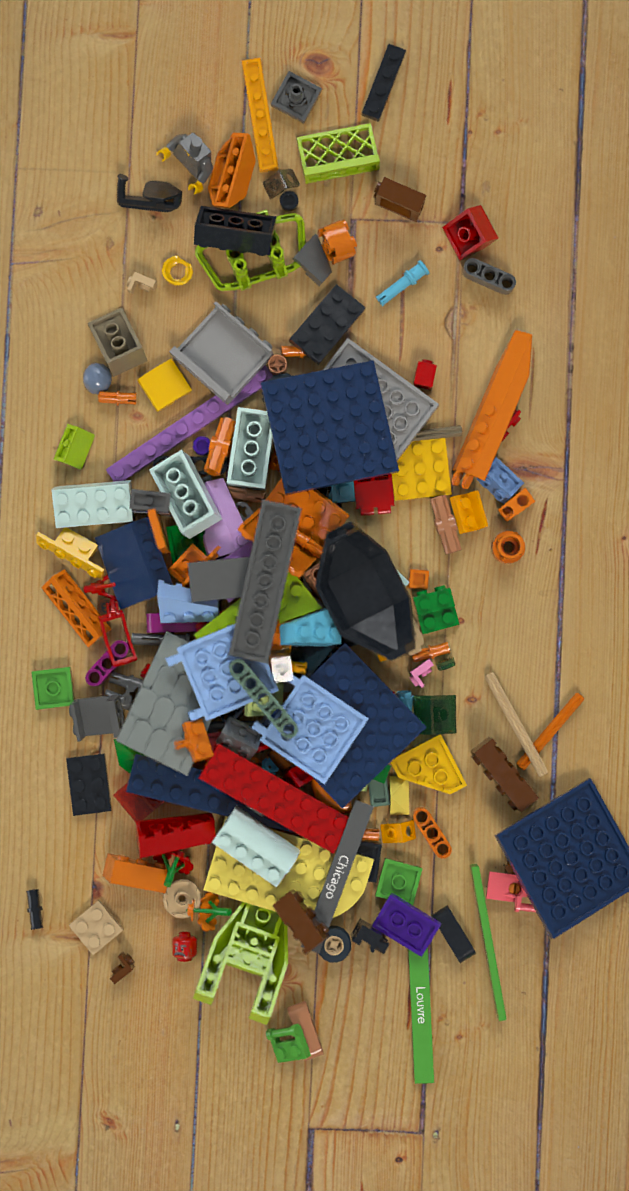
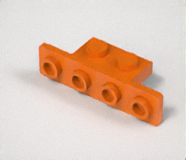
M192 544L168 571L182 583V587L186 585L189 588L188 563L215 560L219 556L216 552L221 547L218 545L206 556L199 548Z

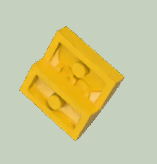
M172 358L137 380L157 412L172 405L176 400L192 391Z

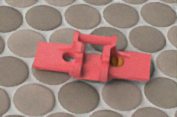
M489 871L486 899L515 902V912L528 911L536 913L532 904L521 903L522 897H527V894L515 874Z

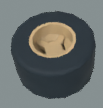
M329 926L328 934L330 936L324 940L319 955L330 963H337L343 961L349 955L351 939L344 928Z

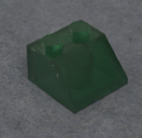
M456 695L413 696L414 714L426 726L420 735L457 733Z

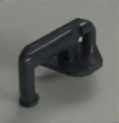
M118 174L117 203L120 207L171 212L178 209L182 203V191L168 182L161 181L147 182L142 192L143 197L125 195L128 177L124 174ZM174 198L173 202L166 201Z

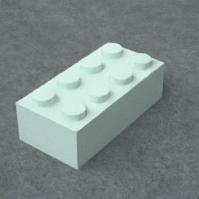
M238 407L227 477L228 486L266 490L273 443L267 411Z
M183 450L176 452L149 469L160 492L171 493L169 510L183 535L191 539L222 520L194 463Z
M131 480L54 487L51 491L56 528L133 522L135 518L134 512L129 509L132 489Z

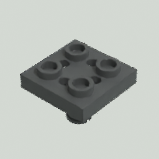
M288 71L271 102V106L305 123L322 92V88Z

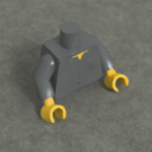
M191 133L189 136L187 134H178L167 144V147L157 151L156 156L163 153L164 159L161 160L163 162L173 152V155L197 179V182L188 186V190L195 188L193 194L195 195L203 191L202 183L204 184L213 171L211 150L195 133Z

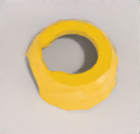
M172 256L163 263L162 275L169 284L175 286L183 285L192 278V265L178 256ZM180 263L186 267L185 276L177 280L171 276V269Z

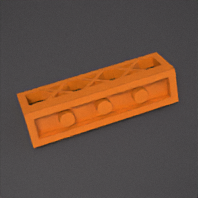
M65 569L52 576L41 587L88 648L103 636L98 616L101 615ZM51 584L55 587L56 593L49 587ZM63 600L68 604V608H65L63 605ZM74 615L80 619V623L76 622ZM103 622L107 634L111 628L107 622ZM86 630L89 631L94 638L90 639L86 634Z

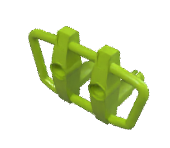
M267 209L256 213L269 215ZM296 213L277 216L276 224L290 221L297 223L299 252L306 244L303 218ZM276 231L273 238L276 244L272 246L270 256H268L273 268L272 271L249 278L244 254L240 253L239 257L232 258L230 253L234 250H226L227 260L237 280L234 283H221L203 255V250L206 248L197 245L195 249L197 260L214 286L220 291L238 289L243 291L252 288L251 285L275 277L277 279L287 277L288 273L301 267L296 262L285 265L284 252L280 246Z

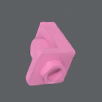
M427 659L410 671L412 676L409 678L415 687L418 685L420 688L425 686L418 676L422 675L424 677L432 671L431 667L434 665L430 659Z

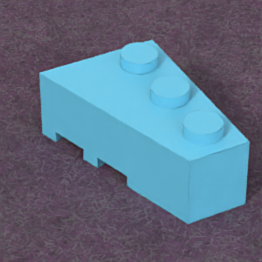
M326 608L280 625L281 645L331 646L341 644V636Z

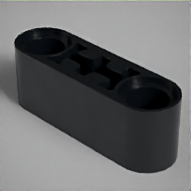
M448 905L431 915L432 918L442 923L439 930L459 963L477 954Z

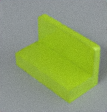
M67 424L54 460L81 470L95 435L80 427Z

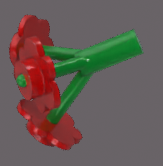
M182 850L153 856V860L161 863L164 862L168 870L164 881V886L171 887L177 871L188 875L194 869L188 856L185 857V852H182ZM172 855H174L176 857L174 859L172 867H170L168 860L172 858Z

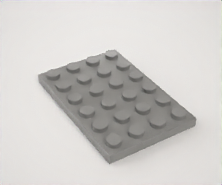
M347 338L323 370L374 360L395 455L398 461L437 410L439 404Z

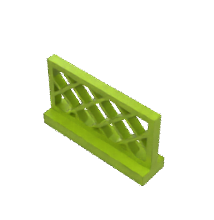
M371 123L297 137L305 184L380 170V160ZM368 130L369 136L366 140L357 136L360 131ZM347 134L351 137L347 144L339 140L341 135ZM323 138L332 140L328 148L320 143ZM354 139L362 143L358 151L350 147ZM310 141L314 145L308 151L302 147V142ZM335 143L344 147L340 154L331 150ZM317 146L325 151L321 158L313 154ZM367 146L373 151V155L365 156L361 151ZM346 150L355 154L352 159L347 160L342 157ZM328 153L336 157L334 162L327 163L324 161ZM309 157L318 161L315 166H306V161Z

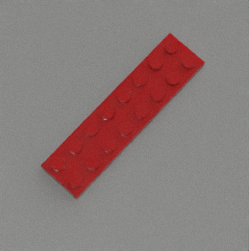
M216 745L213 750L214 756L208 759L198 777L200 780L334 854L349 817L224 746Z

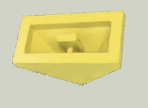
M389 776L390 815H409V781L397 776Z

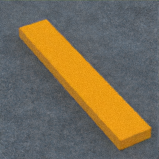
M261 58L242 60L260 173L276 171L279 168Z

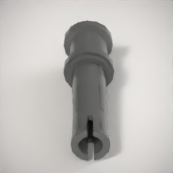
M132 633L131 642L132 645L160 646L164 635ZM190 633L186 635L174 634L190 642Z

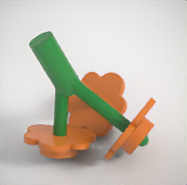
M207 892L201 898L200 908H195V899H192V904H188L186 909L188 916H191V921L194 920L195 912L199 913L197 922L205 932L215 930V925L217 924L215 917L217 915L230 916L232 914L231 908L217 907L220 903L219 895Z

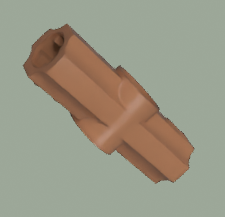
M446 495L430 499L435 517V527L438 535L441 537L445 555L462 550L456 532V521L454 515L451 514Z

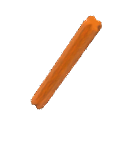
M575 693L535 740L533 745L538 754L584 701V697L581 694ZM526 752L516 763L522 770H525L531 763Z

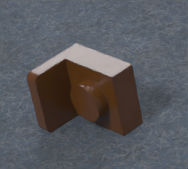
M124 952L118 956L124 966L119 964L112 970L113 974L110 980L114 985L135 967L133 965L135 963L133 958L129 954L125 955Z

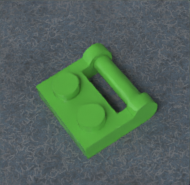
M299 1024L282 1029H267L266 1037L271 1041L278 1063L307 1059L311 1056L303 1030ZM289 1035H292V1036L295 1037V1039H289V1040H283V1041H280V1038H279V1037L289 1036Z

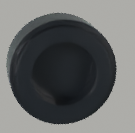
M286 191L280 196V206L283 210L293 211L297 208L299 199L296 193Z

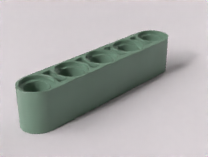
M239 658L232 660L229 665V671L285 738L295 737L298 732V726L245 661ZM235 663L243 664L244 669L241 673H235L232 670ZM254 678L256 686L247 688L245 685L246 680ZM261 693L269 695V700L266 703L258 701V696ZM278 708L282 712L281 716L276 719L272 718L271 711ZM290 723L294 725V730L292 733L287 734L283 731V728L286 724Z

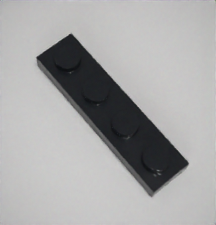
M388 44L361 116L377 122L380 121L406 54L405 49Z

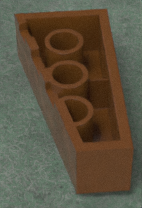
M487 737L471 750L474 754L471 758L478 766L482 764L486 769L483 773L490 781L494 779L498 784L495 788L502 796L505 794L509 798L507 803L514 811L523 812L539 797L526 780L519 775L520 773L515 766L507 760L508 758L505 753L496 746L495 740Z

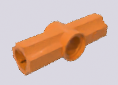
M220 418L216 434L211 438L209 455L204 466V471L210 475H220L225 458L229 456L236 423L231 418Z

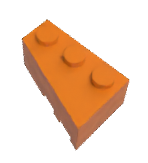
M107 854L102 876L109 883L166 893L167 887L164 886V881L168 870L164 863L155 862V864H152L140 858L135 860L124 855Z

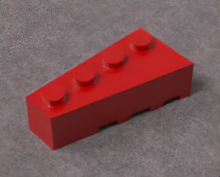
M212 813L135 821L136 841L140 858L199 845H208L215 838V820Z

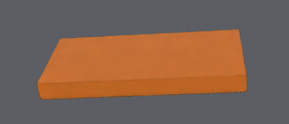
M155 509L148 510L158 549L162 554L170 553L159 514Z

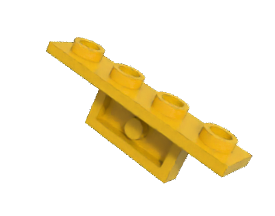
M64 527L55 541L40 532L36 534V543L42 549L54 552L55 556L68 560L75 568H82L93 578L101 580L104 578V569L89 561L98 549L97 544L67 527Z

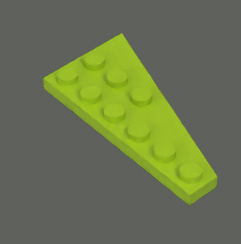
M289 572L278 616L280 624L322 609L299 578L291 575ZM241 598L195 633L196 639L235 624Z

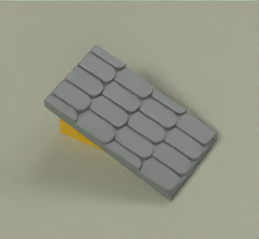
M166 631L116 741L188 775L193 764L191 753L187 747L176 750L174 742L184 740L182 724L191 721L187 712L200 708V705L182 661L168 666L165 659L171 655L178 654L176 648L189 642ZM202 716L198 719L202 718L207 732L212 719L206 721L205 717Z

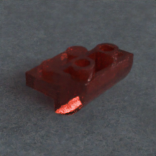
M128 783L113 794L134 821L144 820L165 802L126 792Z

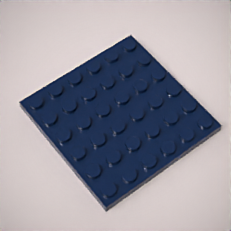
M374 360L261 382L285 495L399 472Z
M346 643L309 677L310 680L368 718L327 782L323 784L311 776L342 809L426 728L416 715ZM277 708L271 714V717L275 718L280 709ZM267 718L262 725L268 728L271 721Z
M591 778L586 779L494 835L551 939L560 936L629 892V846Z

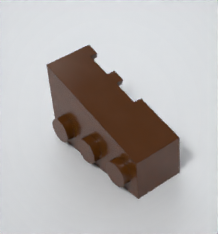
M293 889L272 906L283 923L292 930L294 939H299L305 948L302 951L306 955L330 936L328 934L329 929L323 922L320 923L316 919L317 914L313 908L306 906L303 902L305 900L303 895L299 891L295 892Z

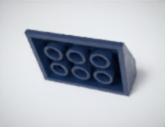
M149 517L131 522L95 537L111 583H116V586L112 588L120 610L157 597L158 579L164 580L165 584L173 585L162 553L157 547Z

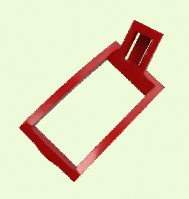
M110 599L109 603H106L107 614L98 616L110 661L113 667L137 661V656L128 632L124 612L119 610L118 602ZM121 617L132 656L115 661L103 622Z

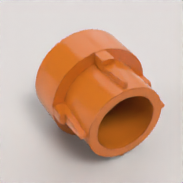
M504 531L494 538L491 546L492 554L497 561L503 564L515 563L525 553V542L517 532ZM509 542L513 545L511 553L504 551V543Z

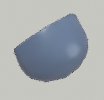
M93 363L88 366L83 374V383L86 390L92 394L108 391L112 381L110 369L100 363Z

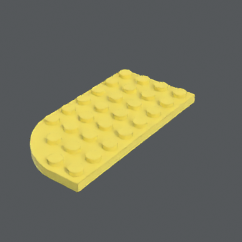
M270 828L300 849L299 856L285 878L275 887L216 846L203 890L275 911L272 905L293 889L295 892L299 891L305 899L303 902L307 907L310 906L315 910L337 851L336 848L334 854L303 837ZM356 854L333 918L350 909L362 896L374 862L373 858Z

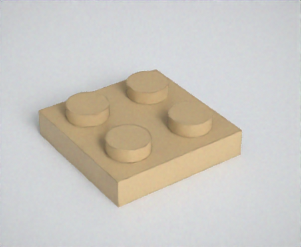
M100 900L69 924V927L92 955L97 953L124 930Z

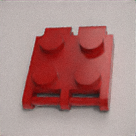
M392 474L354 481L356 510L360 509L361 516L374 515V508H377L378 514L391 513V507L395 506Z

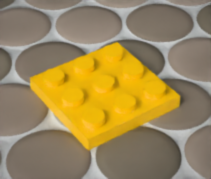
M445 438L412 441L397 461L399 472L392 474L394 501L452 495Z

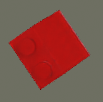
M481 205L466 209L442 227L459 260L477 253L499 239Z

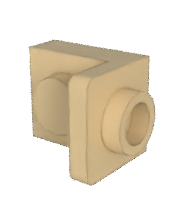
M134 272V275L128 278L126 284L127 290L131 294L134 293L137 284H139L138 287L147 292L149 290L155 291L158 285L156 280Z

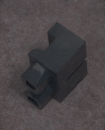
M361 918L351 933L354 943L360 945L362 941L368 943L372 953L377 950L385 954L390 945L388 939L383 937L380 931Z

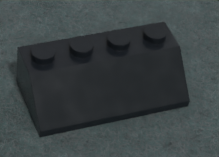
M201 206L195 222L194 245H199L203 248L213 247L220 250H234L239 253L270 256L277 216Z

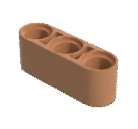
M306 1001L287 1007L292 1025L299 1024L303 1030L311 1054L305 1061L324 1055Z

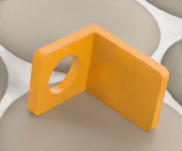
M414 820L380 825L383 843H404L416 839ZM407 826H409L411 830L409 837L406 834Z

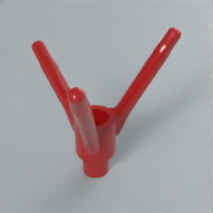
M108 574L102 580L100 579L83 587L84 593L98 594L117 601L116 596L105 592V588L116 586V583L104 584L109 579Z

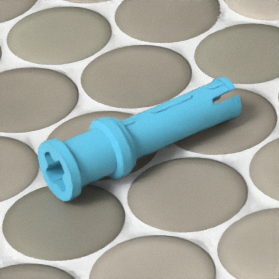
M421 260L417 261V265L409 271H404L403 277L376 296L378 302L380 301L382 306L409 285L417 284V280L424 275L430 274Z

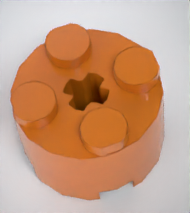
M339 220L318 229V237L323 238L322 248L328 261H332V265L349 259L356 254L355 247H357L354 236L350 237L349 227L345 220Z

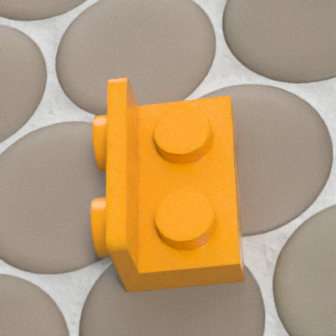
M478 490L450 497L459 534L488 527Z

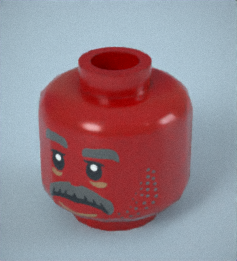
M179 932V935L172 939V955L177 958V961H192V958L197 955V938L192 936L190 932Z

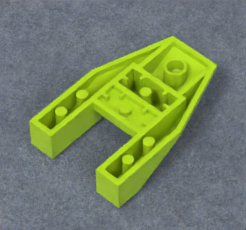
M245 902L240 904L214 937L193 999L212 1005L225 965H229L262 977L248 1019L265 1025L268 1024L288 966V925L286 926L277 912Z

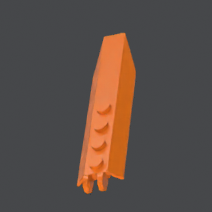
M515 330L503 352L452 469L456 471L453 474L452 485L458 486L464 474L466 475L461 483L463 489L470 487L474 477L485 481L530 375L532 334Z

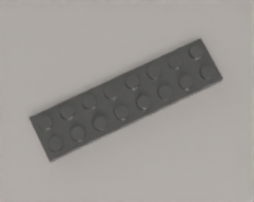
M262 500L229 652L231 656L268 664L302 508Z

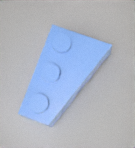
M158 579L157 597L161 623L211 622L219 615V600L192 602L190 588L182 587V584L176 583V586L165 584L164 580Z

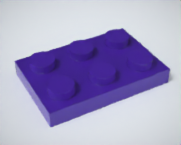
M391 893L373 922L372 927L422 957L442 923Z

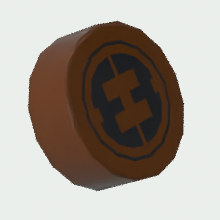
M104 598L98 602L97 610L101 616L107 614L106 603H109L110 598Z

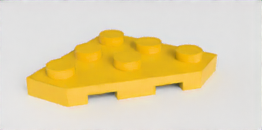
M441 734L396 756L390 762L398 778L447 794H452L467 786Z

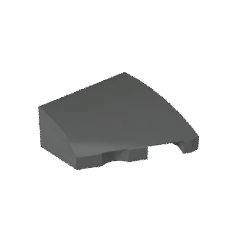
M314 234L293 257V260L306 271L305 274L320 286L332 273L320 240Z

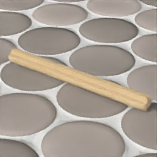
M493 672L487 674L485 679L538 776L542 777L548 773L546 766Z

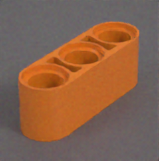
M424 807L416 808L412 813V818L434 853L442 859L449 857L452 852L451 845L429 811ZM418 812H426L427 817L424 821L416 819ZM429 828H436L437 834L435 837L427 836ZM440 844L447 845V851L443 854L437 851Z

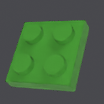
M71 667L32 671L36 710L70 706L74 701Z
M385 858L375 896L388 899L390 894L393 893L413 905L423 868Z

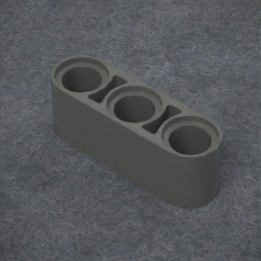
M468 259L463 266L462 272L465 278L498 293L510 294L516 285V279L513 275L480 260ZM473 265L477 271L471 273L467 270V266ZM491 273L494 279L487 280L484 274ZM502 281H509L511 287H503Z

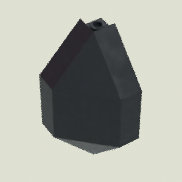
M351 521L326 533L315 587L340 636L391 661L416 649L411 597L387 550Z

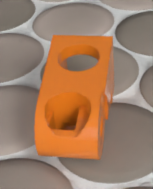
M524 488L500 507L498 512L508 522L533 504L535 500L528 490Z

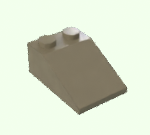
M122 308L87 323L113 377L148 361Z

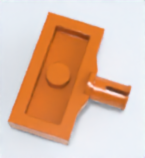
M202 718L184 722L182 724L184 740L174 742L176 750L187 747L193 762L214 756Z

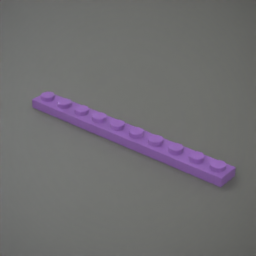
M265 365L229 405H226L215 395L108 467L106 471L114 482L127 480L151 464L155 458L164 455L262 389L261 382L271 379L272 374Z

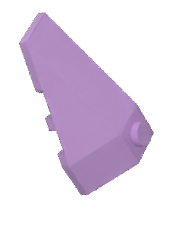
M220 478L206 481L205 486L222 520L205 529V534L203 535L207 556L218 545L221 547L216 552L219 555L217 558L230 555L250 541L245 539L241 532L237 530L243 523V520L224 479Z

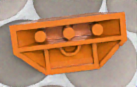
M232 133L230 139L217 153L208 186V192L215 207L231 208L246 197L256 162L251 136L248 133Z

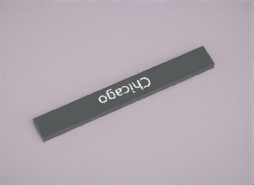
M358 800L354 802L314 910L317 914L316 919L320 923L323 922L328 929L374 806ZM323 942L319 944L316 948H314L312 951L319 954Z

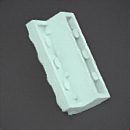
M237 805L212 841L213 844L275 887L278 886L286 873L290 871L300 853V849Z

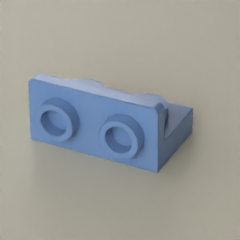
M497 457L494 459L485 481L476 478L502 504H505L524 484Z

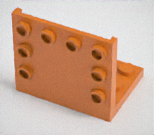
M282 478L266 499L267 501L302 508L298 530L308 537L311 536L312 540L324 547L326 533L342 526L350 517L349 514L317 489L285 495ZM261 507L237 529L245 539L254 542ZM295 542L288 572L300 578L318 557L306 549L303 550L302 546Z

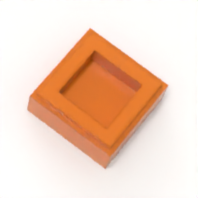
M410 569L408 588L428 590L429 571Z

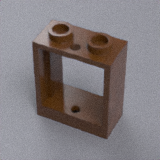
M386 177L383 178L382 182L378 181L374 190L375 205L417 223L427 195Z

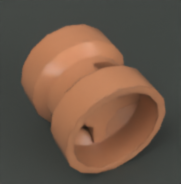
M276 354L269 359L268 369L272 375L286 373L287 361L284 356Z

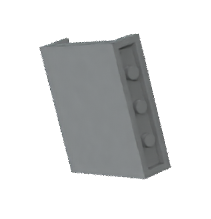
M215 302V309L178 348L174 346L169 352L179 364L226 405H229L274 354L272 351L273 347L268 341H261L258 338V333L252 328H246L244 321L240 317L232 316L230 309L226 305H220Z

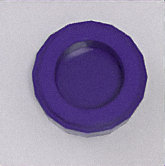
M205 436L197 437L193 442L194 451L200 456L209 454L210 440Z

